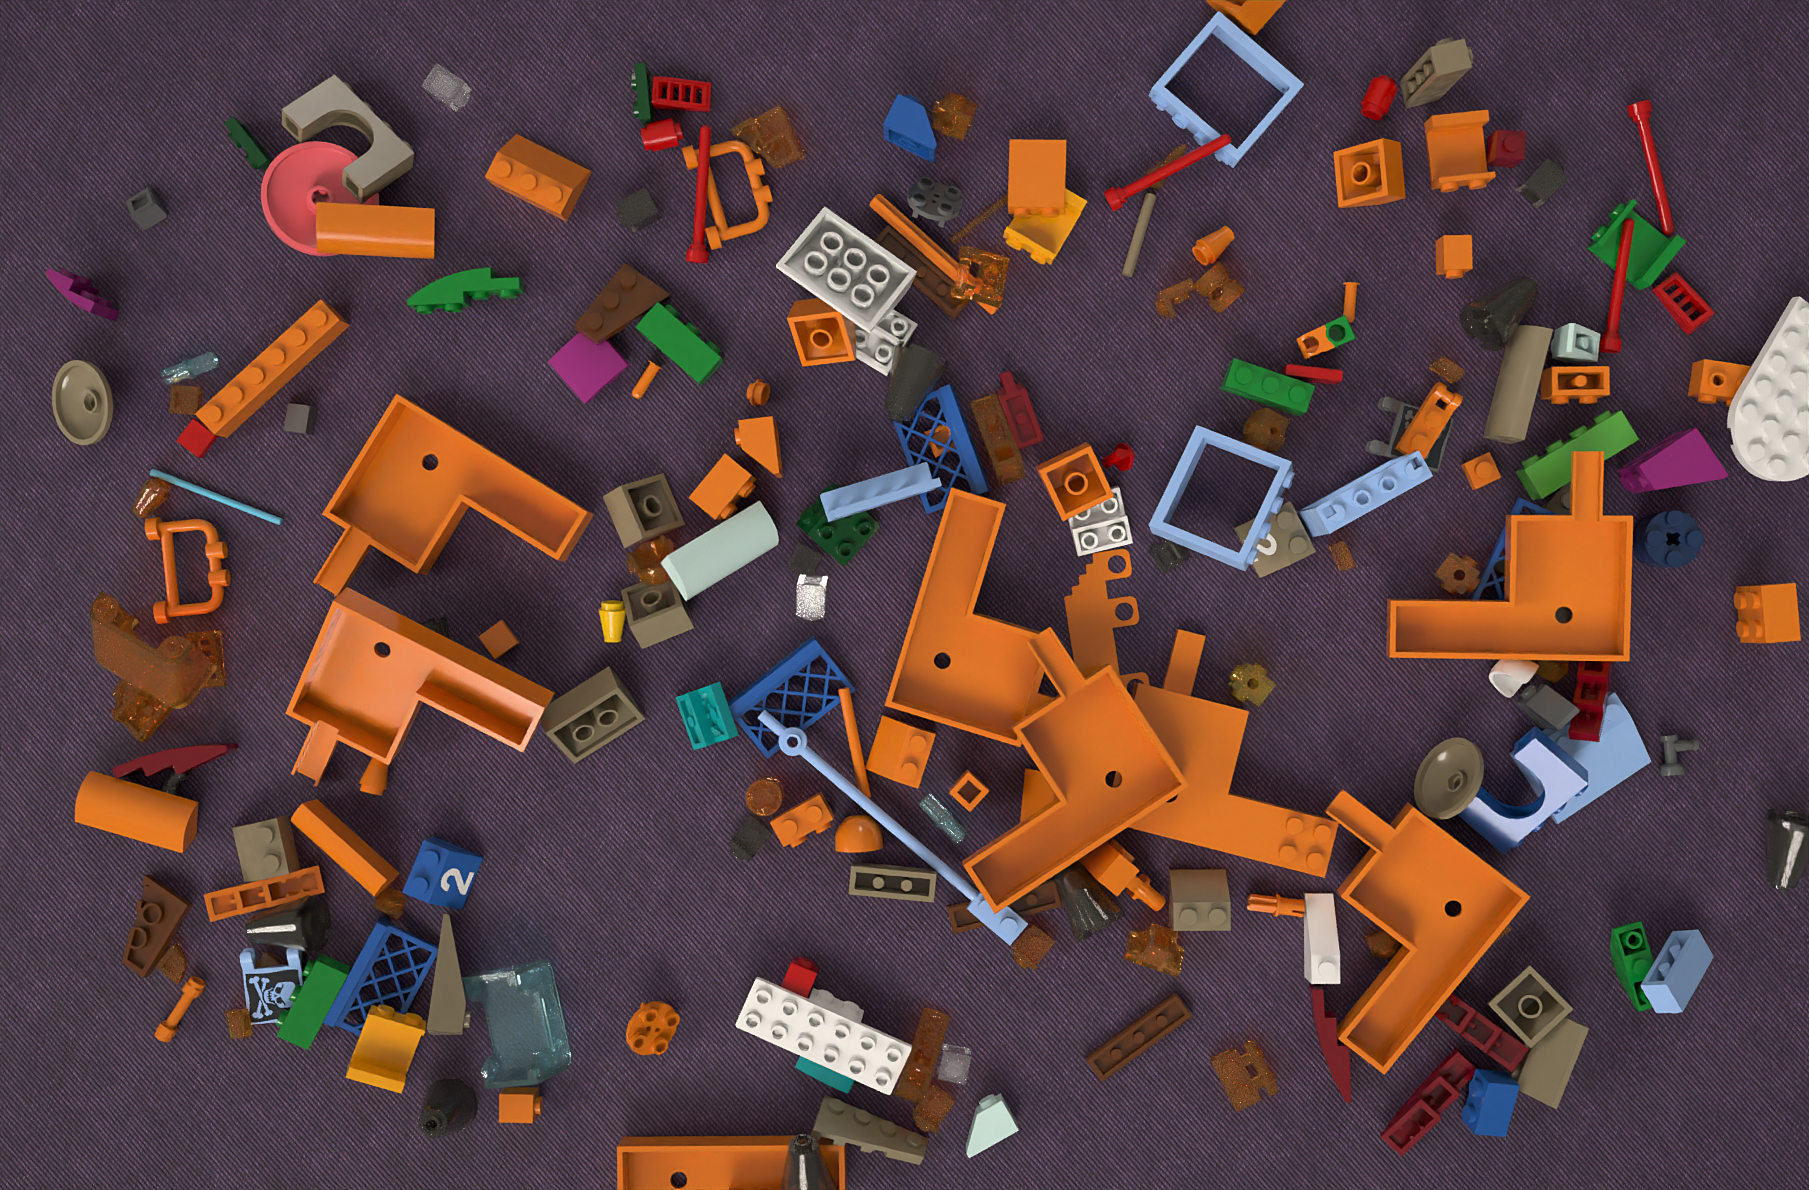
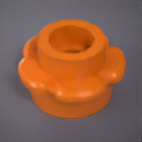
M757 379L755 383L749 384L747 399L750 400L751 405L764 406L769 399L770 385L763 383L762 379Z

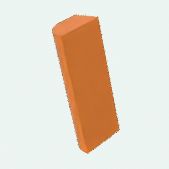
M316 202L317 253L434 259L435 209Z
M90 771L81 784L75 804V822L179 853H184L197 835L198 802L94 771Z
M318 799L302 803L293 814L290 821L374 897L381 895L400 874Z

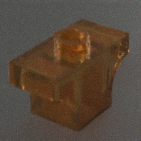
M1151 923L1145 931H1130L1127 937L1124 960L1178 977L1181 972L1184 948L1177 944L1178 931H1173Z

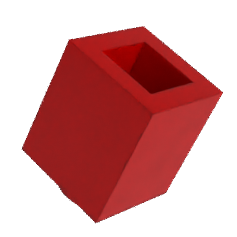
M793 958L781 987L807 998L819 968L815 967V962L808 958Z

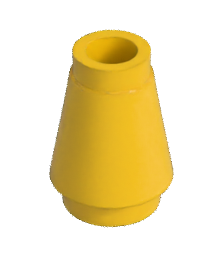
M617 600L602 601L601 608L598 610L604 641L621 642L626 616L624 602Z

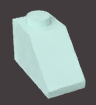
M1569 323L1556 329L1551 342L1552 358L1565 363L1597 362L1600 333L1576 323Z
M1001 1093L997 1096L991 1094L980 1100V1105L976 1107L966 1142V1154L969 1158L1019 1131L1017 1121Z

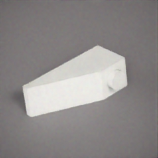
M1304 893V977L1311 984H1340V951L1333 893Z

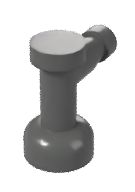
M1678 735L1659 736L1660 742H1663L1665 764L1660 767L1661 776L1685 774L1684 766L1677 762L1676 752L1698 750V740H1678Z

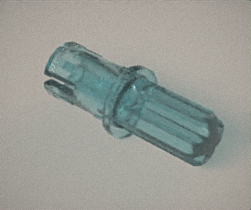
M208 352L192 359L186 357L179 364L161 369V377L173 374V376L163 379L168 386L188 378L196 379L198 374L217 368L219 360L213 352Z
M932 794L926 795L920 801V807L936 822L935 827H940L955 844L966 837L968 831L952 816L953 812L951 810L947 811Z

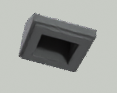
M150 187L126 200L132 219L144 230L149 229L167 217L164 208Z
M288 403L283 431L312 435L317 408Z

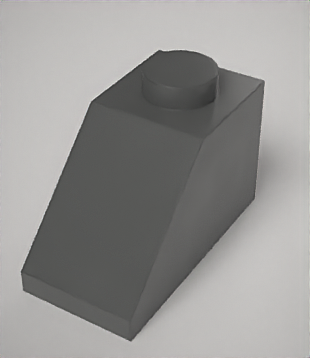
M1544 684L1529 685L1522 691V698L1517 702L1539 727L1557 731L1561 730L1580 711L1576 706Z

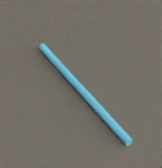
M156 469L150 471V475L267 521L281 525L283 522L282 518Z

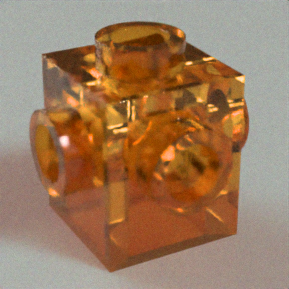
M948 91L943 100L937 99L931 115L935 116L932 128L939 130L945 136H952L963 141L972 125L979 105L967 100L961 94Z
M1269 408L1253 411L1243 427L1244 435L1241 442L1268 453L1278 451L1284 444V434L1289 419Z
M1454 552L1450 553L1434 574L1443 581L1440 586L1454 596L1457 592L1463 595L1466 590L1472 593L1481 581L1477 577L1480 571L1476 569L1479 563L1466 554L1461 558ZM1456 570H1463L1465 578L1462 580L1456 579L1454 572Z

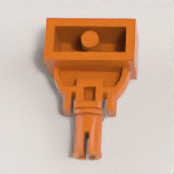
M1113 838L1109 842H1104L1079 860L1101 884L1117 897L1127 887V894L1134 900L1141 899L1154 911H1158L1164 906L1166 899L1151 887L1150 878L1145 874H1141L1139 877L1136 875L1140 870L1132 863L1135 858Z

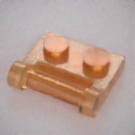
M962 246L958 255L960 264L956 283L952 285L951 289L952 297L959 300L967 298L999 308L1003 299L1010 258L975 247ZM972 262L979 263L975 286L967 284Z

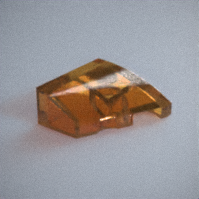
M781 105L756 118L751 117L730 129L733 135L742 139L753 151L763 156L776 169L806 158L789 118Z

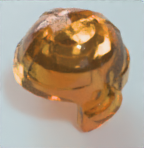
M661 534L658 540L641 543L631 554L627 552L628 560L625 563L630 573L635 572L638 579L649 586L666 583L670 576L661 562L667 555L675 551L671 539H666Z

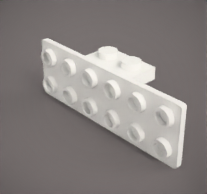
M760 977L755 979L736 1022V1027L887 1095L891 1094L912 1049V1045L861 1023L864 1010L860 1009L853 1002L841 1001L830 992L815 988L812 989L807 999Z

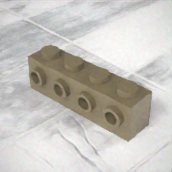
M1451 37L1438 41L1436 46L1430 47L1399 81L1406 109L1438 101L1472 68L1473 54L1470 47L1466 46L1465 38L1454 41Z

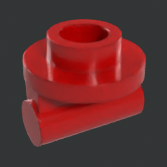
M1119 443L1115 446L1114 452L1104 457L1101 463L1105 468L1116 465L1120 471H1127L1132 467L1135 455L1127 443Z

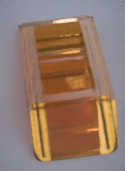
M221 630L186 633L196 689L226 686ZM200 640H209L210 645L201 646ZM211 651L212 656L202 657L201 652ZM213 662L214 667L203 668L202 663ZM216 673V678L204 680L203 674Z

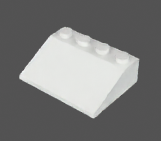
M826 207L820 211L776 264L777 269L868 333H871L894 309L911 287L917 273L913 268Z

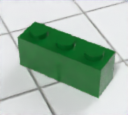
M657 302L638 323L636 328L696 382L703 386L724 362L719 356L722 351L710 340L705 344L698 338L701 332L688 322L686 325L681 323L677 319L680 314L668 303L663 307Z
M1234 358L1228 363L1220 390L1296 416H1301L1307 411L1315 386Z
M322 953L318 954L315 961L310 959L302 975L306 976V979L302 986L296 984L289 997V1000L293 1001L288 1011L283 1009L275 1025L279 1026L276 1037L308 1050L342 988L351 966Z

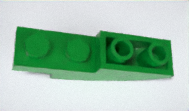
M490 267L458 272L430 283L408 298L407 305L417 310L419 314L434 313V309L444 308L445 312H462V308L470 307V296L474 300H487L489 295H500V298L504 299L517 298V294H525V282L519 277L497 278V272Z

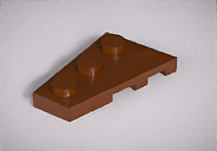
M624 263L576 322L574 329L596 345H599L626 328V325L636 318L646 315L657 302L663 304L668 301L671 294Z
M144 875L142 885L144 889L142 897L136 904L135 911L138 912L134 928L130 929L122 959L123 964L143 978L151 975L193 906L192 903L152 875Z

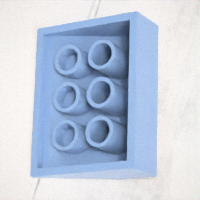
M1609 692L1600 742L1569 739L1568 731L1571 720L1559 731L1552 729L1542 731L1588 770V788L1580 796L1576 797L1574 795L1568 800L1565 808L1560 813L1551 815L1556 824H1559L1651 762L1630 714L1614 692ZM1513 750L1509 753L1537 796L1540 797L1544 791L1542 782L1514 757Z

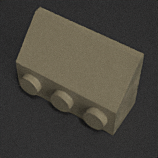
M608 666L550 703L541 722L545 733L575 764L645 720V717L624 683Z
M1567 1015L1532 1048L1520 1038L1519 1042L1530 1050L1514 1072L1507 1069V1073L1520 1085L1519 1091L1557 1109L1589 1028Z

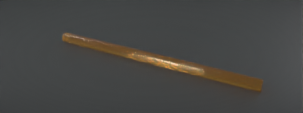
M1008 193L950 238L952 244H955L1008 202Z

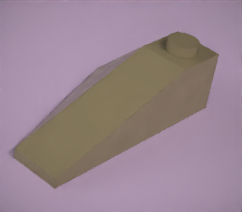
M443 914L427 1031L430 1035H463L464 1028H470L472 1011H466L467 1003L449 914Z

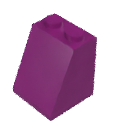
M1697 428L1671 434L1617 470L1621 476L1620 481L1622 485L1633 494L1719 480L1729 476Z

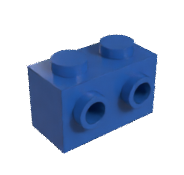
M1475 1069L1473 1079L1469 1084L1467 1102L1462 1110V1121L1476 1135L1506 1137L1520 1085L1506 1071Z

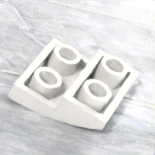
M894 309L871 333L855 324L856 358L887 376L918 324Z
M1118 485L1110 487L1114 497L1068 519L1078 556L1133 543Z

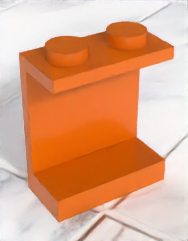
M1488 110L1433 115L1424 123L1431 190L1441 189V192H1452L1458 190L1460 186H1469V189H1480L1486 187L1487 183L1496 177L1495 171H1487L1483 126L1489 122Z
M1010 139L1008 214H1014V217L1028 218L1031 214H1042L1044 218H1057L1059 214H1064L1066 140Z

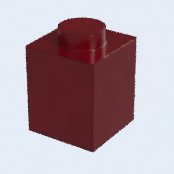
M1498 129L1487 138V166L1514 168L1522 162L1525 157L1526 131Z

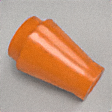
M1223 226L1221 229L1197 240L1196 245L1192 248L1194 256L1203 265L1214 263L1229 243L1235 239L1234 233L1229 227Z
M372 757L359 782L361 784L360 791L382 796L384 789L387 790L388 765Z

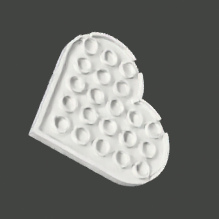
M1800 296L1793 297L1737 390L1728 412L1727 428H1731L1733 444L1730 446L1735 457L1748 472L1768 481H1792L1809 474V303Z

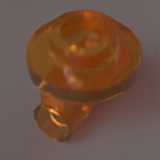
M385 889L378 895L373 907L399 920L404 912L403 908L406 904V899L396 889Z
M1385 930L1364 936L1372 955L1381 959L1394 955L1399 946L1398 941Z

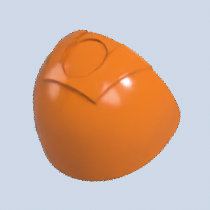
M850 815L846 817L836 831L835 850L838 852H868L883 848L881 829L874 819L867 815Z

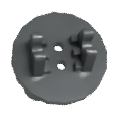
M920 177L918 183L913 184L907 193V202L913 209L912 217L918 218V215H921L927 219L939 221L938 226L944 228L946 221L956 218L962 209L961 191L957 187L934 182L929 177Z

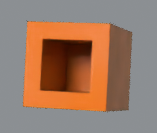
M1443 235L1435 241L1436 275L1446 274L1447 279L1462 278L1463 274L1473 269L1472 235Z
M968 769L949 788V793L969 812L989 792L988 787Z
M505 1087L499 1094V1123H533L539 1114H542L543 1097L539 1096V1087Z

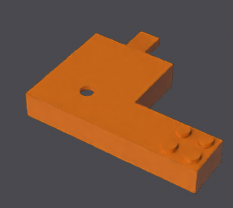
M396 394L322 515L345 528V531L313 583L321 585L337 597L348 586L372 546L415 573L427 575L469 506L554 559L565 562L594 514L419 405ZM433 454L438 459V466L434 470L429 471L424 467L423 461L426 456Z
M1571 451L1570 515H1506L1504 600L1387 598L1386 655L1390 658L1630 661L1633 516L1603 515L1604 451ZM1560 607H1568L1572 612L1571 619L1566 623H1560L1555 618V613Z
M951 487L885 706L1021 747L1022 743L1011 726L1055 698L1038 692L1044 670L1026 644L1027 641L1041 632L973 611L1006 503ZM943 652L950 656L951 663L948 667L939 668L935 665L934 658L938 653Z
M346 587L332 602L285 713L311 726L291 774L294 775L298 771L316 780L314 786L317 787L323 778L339 741L390 765L402 749L423 702L524 752L555 693ZM378 642L386 643L390 647V654H380L376 649V644Z
M1048 627L1027 641L1026 644L1059 695L1013 724L1011 728L1057 796V799L962 861L966 871L995 914L1190 787L1111 665L1105 664L1084 678L1051 627ZM1110 771H1118L1121 774L1122 781L1119 786L1109 787L1106 784L1105 778Z
M1177 629L1162 689L1134 682L1131 697L1190 787L1177 794L1173 801L1165 802L1130 825L1129 828L1325 878L1339 823L1330 818L1229 793L1249 711L1191 696L1206 636ZM1112 771L1108 784L1109 787L1120 785L1122 776L1118 771Z
M1342 789L1325 812L1371 848L1337 891L1344 900L1398 940L1403 946L1338 1024L1337 1037L1385 1075L1525 905L1530 896L1409 802H1407L1389 825ZM1455 900L1461 904V911L1458 915L1449 916L1446 914L1445 905L1449 901Z
M810 1135L623 1137L617 1145V1190H848L847 1143L843 1147L832 1144L833 1139L821 1137L818 1141L810 1139ZM675 1172L684 1173L687 1177L686 1185L682 1187L675 1186L671 1180L672 1175Z

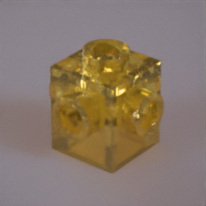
M1256 662L1253 665L1244 663L1241 666L1238 664L1228 677L1231 679L1228 686L1233 689L1231 695L1243 704L1249 701L1257 707H1260L1276 684L1266 677L1268 671ZM1249 679H1251L1250 687L1247 685Z

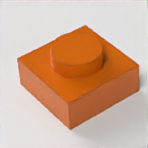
M1490 452L1461 464L1472 490L1501 478Z

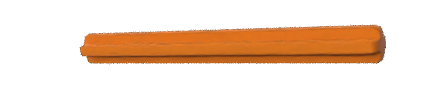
M877 194L872 199L869 205L876 213L967 292L989 314H994L1000 308L1002 302L882 194Z

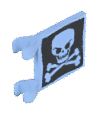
M291 944L287 949L286 954L289 965L256 968V952L254 948H245L240 954L248 1025L274 1023L283 1009L288 1011L293 1001H290L289 997L296 984L302 986L304 982L301 944Z

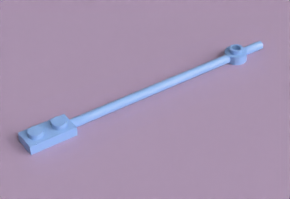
M766 710L759 715L758 719L779 736V746L785 754L790 756L800 754L971 900L967 909L1007 944L1011 945L1025 929L1028 922L1011 907L1007 906L995 914L981 892L974 889L807 746V735L802 729L798 727L786 728ZM796 737L798 745L795 747L789 746L788 738Z

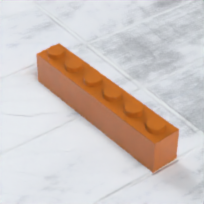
M320 299L195 414L214 435L227 438L350 325L332 305Z

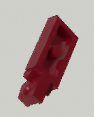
M1011 371L1001 373L999 378L1003 389L997 391L998 399L1017 451L1043 442L1044 438L1026 388L1023 387L1022 382L1015 384Z

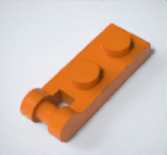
M1437 382L1395 449L1404 455L1419 450L1423 459H1425L1451 415L1461 404L1463 396L1456 392L1451 393L1447 390L1446 385ZM1439 399L1445 402L1442 409L1435 405Z

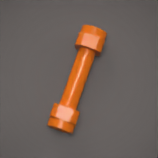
M191 976L182 988L184 994L168 1019L162 1021L156 1029L154 1036L158 1040L169 1043L172 1037L175 1036L179 1030L177 1024L193 999L202 994L206 986L205 981L196 976Z

